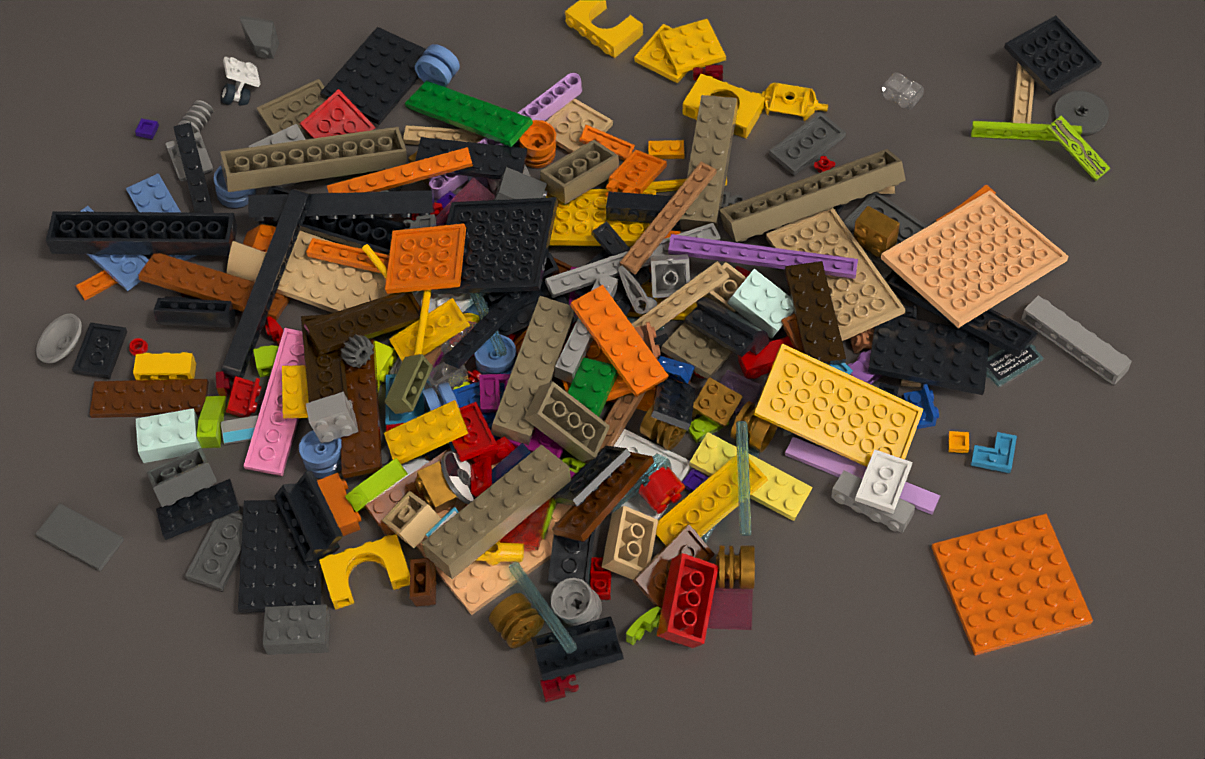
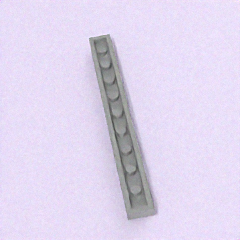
M713 223L677 234L719 241L721 239ZM671 237L665 238L651 256L674 255L668 254ZM628 251L546 278L545 283L552 298L595 284L600 272L611 277L619 276L618 268L620 267V261ZM650 257L642 267L651 265Z

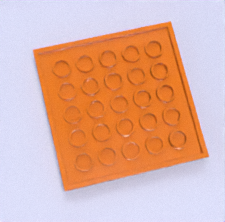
M1047 514L933 543L931 546L974 656L1089 625L1093 622Z

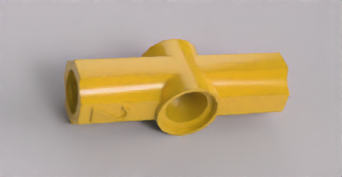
M498 541L475 561H486L490 565H496L501 561L523 562L524 544L500 543Z

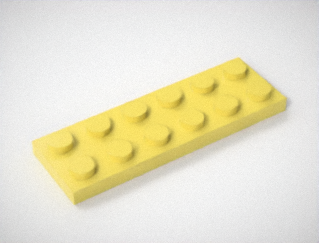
M708 432L690 460L689 466L711 477L737 455L741 449ZM743 451L768 478V481L750 495L749 498L794 521L813 487Z

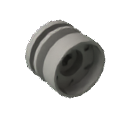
M565 579L552 592L551 606L554 612L570 627L599 619L602 612V602L598 594L582 579Z

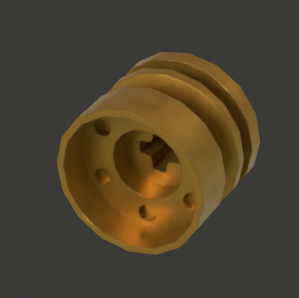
M748 401L734 421L731 437L736 440L739 439L741 443H745L750 438L749 447L763 452L773 439L778 426L753 415L755 404Z
M652 405L644 416L640 433L651 440L657 438V444L663 445L665 449L670 451L678 445L687 430L651 417Z
M719 545L716 557V565L719 566L717 573L719 588H724L725 579H729V588L733 589L734 580L739 579L741 589H754V546H741L739 555H735L733 545H730L729 555H725V546Z
M515 593L502 600L489 616L490 623L498 632H502V638L507 641L511 648H518L529 642L531 637L536 636L544 625L542 616L538 615L536 609L531 608V603L522 593Z

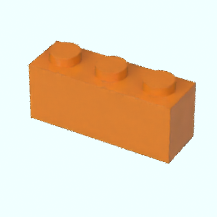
M335 473L317 480L342 535L346 536L361 530L358 523L362 521L359 512L353 510L345 497L347 495L346 490L349 489L345 478L341 479L339 473Z

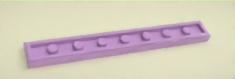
M795 437L792 438L785 452V456L837 477H840L845 470L863 479L867 467ZM905 482L900 498L915 505L916 509L932 515L940 495Z

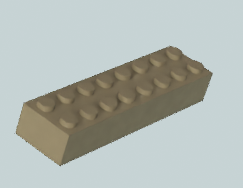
M701 95L687 178L700 162L715 168L716 174L680 218L681 230H692L713 223L718 231L719 209H721L738 110L737 98Z
M539 297L493 421L492 435L500 438L505 436L509 440L519 443L523 442L529 446L535 426L524 419L539 386L550 383L553 379L555 365L563 351L575 316V312L570 305L546 297Z
M543 445L539 446L422 542L425 556L451 579L455 578L571 481L569 466Z

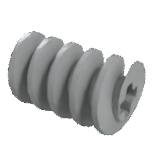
M196 100L178 125L191 122L193 133L200 132L204 128L203 124H207V120L211 118L210 114H213L214 111L206 102Z

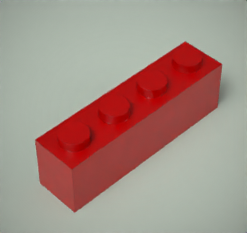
M788 336L769 342L757 355L751 351H748L743 357L738 355V362L746 380L756 379L770 372L781 344L794 349Z

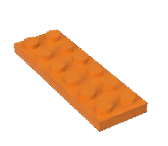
M604 285L571 302V308L635 397L668 378L669 375Z

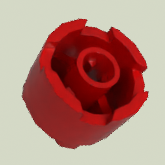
M662 467L649 476L650 481L646 486L642 484L638 490V493L649 506L660 514L667 508L668 504L671 502L674 504L681 499L682 495L680 493L685 489V486L669 467L666 469Z

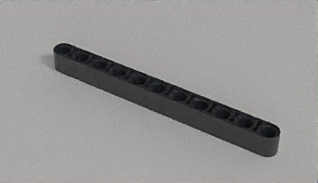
M294 188L289 193L224 361L222 371L227 377L233 379L235 376L243 378L254 352L253 349L256 347L312 199L310 193Z

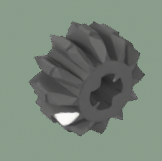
M357 334L353 338L349 337L348 342L344 343L345 347L341 349L343 352L341 357L346 364L358 368L362 364L366 365L367 360H371L370 355L374 353L372 350L374 345L367 337Z

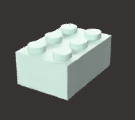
M755 269L727 303L752 324L766 331L771 339L783 325L781 320L790 316L794 311L791 297Z
M194 409L136 419L138 453L143 463L181 457L201 448L197 439L198 418Z

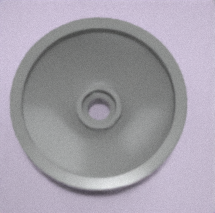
M64 314L47 326L37 344L36 354L38 359L44 363H54L65 358L73 351L82 332L81 320L76 315Z

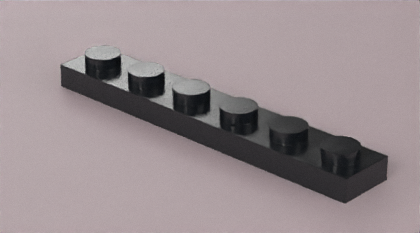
M191 122L173 126L195 213H214Z
M509 292L443 357L444 363L459 369L530 298L529 292Z

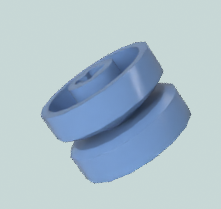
M432 44L427 47L414 67L418 77L423 82L427 80L447 87L452 77L459 70L460 65L456 56L443 46Z
M221 166L215 171V190L221 204L230 208L246 206L248 204V195H255L256 188L228 192Z
M492 335L474 353L476 370L481 374H502L513 370L517 359L514 342L503 335Z
M448 382L438 385L439 397H437L435 390L431 387L422 390V396L428 412L453 400L457 402Z
M314 430L308 432L302 438L299 444V452L307 471H312L316 478L322 479L339 473L342 470L341 438L321 443Z

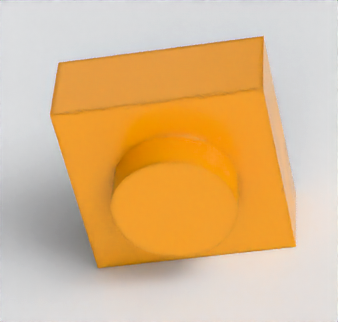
M949 431L948 452L968 453L969 432Z

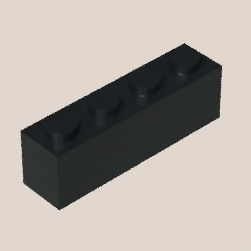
M608 192L606 220L652 223L673 196Z

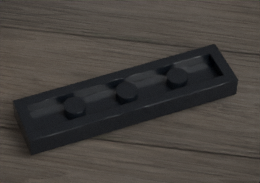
M607 221L592 231L593 237L610 257L630 250ZM646 267L640 268L636 275L630 272L641 287L651 281V273Z

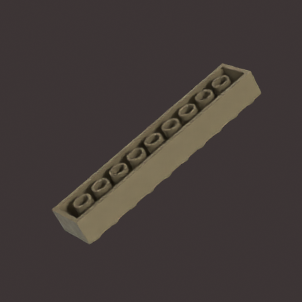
M393 127L221 151L220 155L221 168L228 192L390 169L406 164L407 150L399 128Z
M888 149L721 208L719 211L723 228L735 242L745 241L754 235H762L765 231L778 229L787 223H795L801 218L814 216L815 213L828 211L834 206L844 205L856 198H864L867 194L880 192L889 186L899 185L900 182L906 181L903 164Z

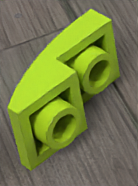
M657 606L639 617L626 632V642L634 645L637 640H641L645 630L651 633L654 627L657 628L661 608Z

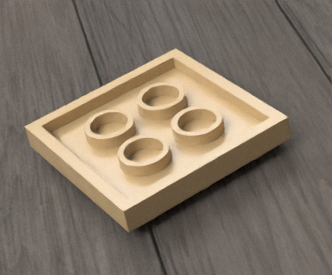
M574 98L553 114L547 123H550L555 129L556 145L572 153L586 145L579 142L585 125L606 133L612 127L613 120Z

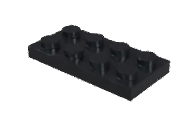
M668 376L666 380L656 385L651 417L688 431L692 420L696 388L687 383L677 382Z
M606 445L598 452L595 459H591L571 478L568 484L552 496L556 503L579 506L583 504L586 497L590 493L595 492L604 480L610 478L613 471L617 467L622 466L631 453L627 448Z
M228 479L207 489L200 490L190 497H183L172 505L159 507L156 509L162 535L167 540L240 510L233 484Z

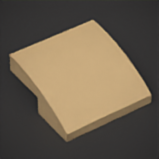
M233 241L228 259L227 274L254 281L267 252Z

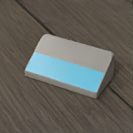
M258 415L222 421L221 430L224 445L251 441Z

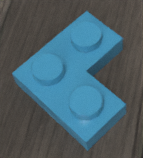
M997 432L994 449L975 445L971 466L1011 473L1017 436Z

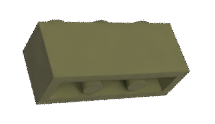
M422 354L404 358L384 401L395 414L412 412L433 368L431 363Z

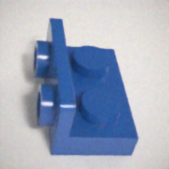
M663 356L657 359L669 377L675 381L689 383L695 368L693 365Z
M924 384L922 390L903 393V400L923 409L916 429L935 426L936 420L939 418V411L937 406L934 407L933 391L929 390L928 385Z

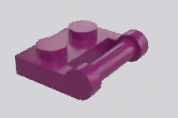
M511 374L479 375L480 410L482 413L497 412L500 405L499 383H504L506 389Z

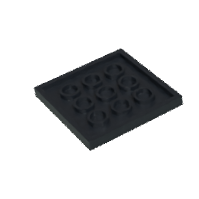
M1056 15L1006 42L1004 48L1049 96L1100 68L1102 64Z

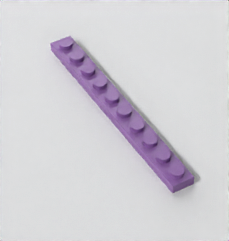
M671 234L668 254H688V257L785 269V266L822 261L826 275L853 279L856 278L858 259L674 234Z

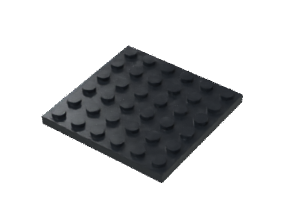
M557 198L452 202L446 225L464 223L466 226L460 287L432 289V294L540 291L558 206Z

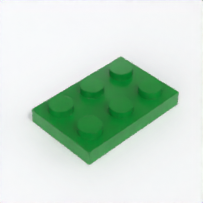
M584 357L567 393L599 417L619 373L612 364Z

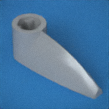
M623 265L620 266L618 271L634 310L639 314H646L657 306L656 300L652 297H647L631 273Z

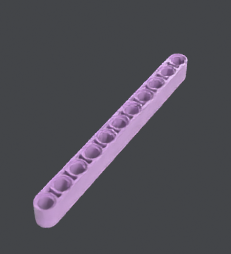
M577 73L568 74L518 113L530 117L532 121H546L582 92L580 76ZM486 137L482 139L480 142H478L482 144L508 146ZM442 174L432 177L429 184L431 190L434 191V198L440 199L449 191L453 192L468 180V176Z

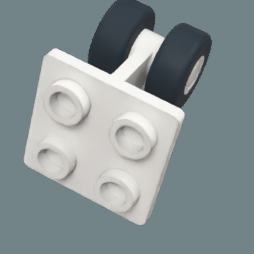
M224 57L223 63L226 77L236 80V85L230 83L224 85L221 93V102L230 105L232 101H236L239 106L247 105L250 100V90L243 88V85L246 83L256 87L260 86L257 67L249 62L244 63L232 57Z

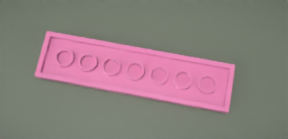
M284 328L244 463V469L283 476L299 418H283L282 366L305 365L302 331Z

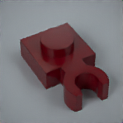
M705 65V69L694 67L693 81H697L700 74H704L723 82V65Z
M568 675L565 680H561V676L551 680H540L545 702L566 697L565 691H578V684L573 686L569 684L571 681L576 680V675Z

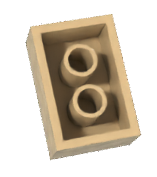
M622 506L613 512L602 568L633 580L651 561L658 520L626 506Z

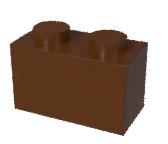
M428 558L410 560V599L416 607L436 605V566Z

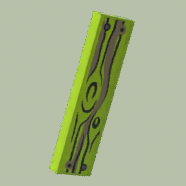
M1062 116L1047 127V130L1095 181L1110 170V167Z

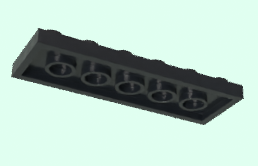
M421 137L415 161L468 147L473 166L446 174L500 179L506 167L523 174L527 148Z

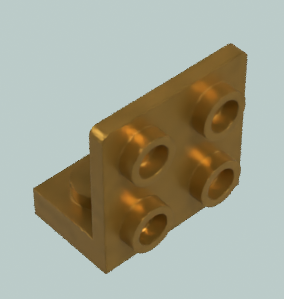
M709 377L694 402L692 419L694 420L697 414H702L717 424L726 427L742 399V395Z

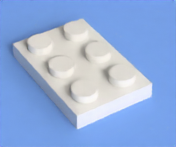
M874 449L855 501L894 514L913 462Z

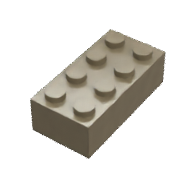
M593 140L540 171L541 181L547 183L545 191L562 203L567 204L609 179L619 167V158L617 154Z
M554 382L539 386L524 419L581 462L596 458L610 427Z

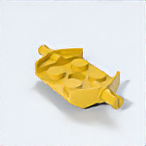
M774 82L762 94L752 92L765 97L764 109L767 115H769V111L803 116V121H806L815 111L827 112L828 104L818 103L815 92L811 88ZM792 96L794 99L788 100L786 97Z

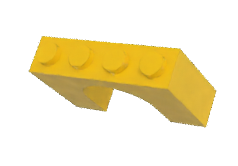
M579 0L565 11V21L569 27L574 28L581 36H585L593 45H597L605 54L616 58L643 36V24L631 15L613 28L602 29L591 23L592 20L607 9L606 0Z
M700 74L683 102V115L697 120L701 95L737 98L738 110L734 134L746 139L764 110L765 97L714 79L711 76Z
M397 534L387 535L380 540L366 542L362 546L348 548L341 553L330 554L319 560L335 610L355 603L348 581L351 571L360 563L373 561L383 565L388 572L393 590L410 585V573Z

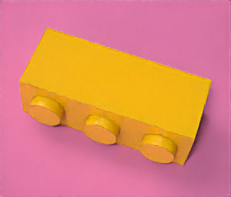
M187 352L136 354L133 375L136 380L194 379L196 361L193 354Z

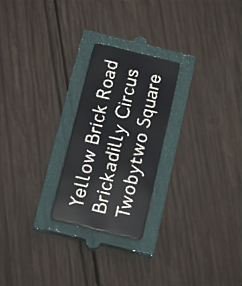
M1030 345L1019 358L1001 349L988 357L986 374L988 378H991L1000 387L1043 361L1044 358L1035 349L1034 345Z

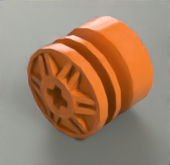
M533 120V124L519 138V148H527L525 165L531 168H542L551 164L555 159L556 132L550 123L542 120Z

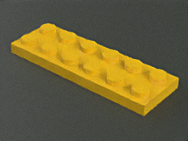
M741 450L658 521L656 535L667 545L685 525L690 524L696 533L702 537L765 484L768 478Z

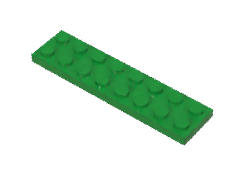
M427 80L405 102L408 109L510 147L533 124L530 117Z

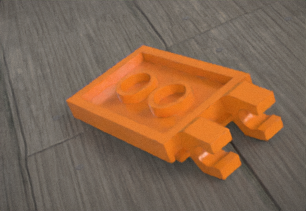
M635 150L609 177L606 189L609 190L608 192H618V189H620L624 193L642 194L667 167V161Z

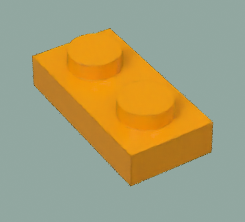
M684 140L648 141L649 155L660 159H684Z

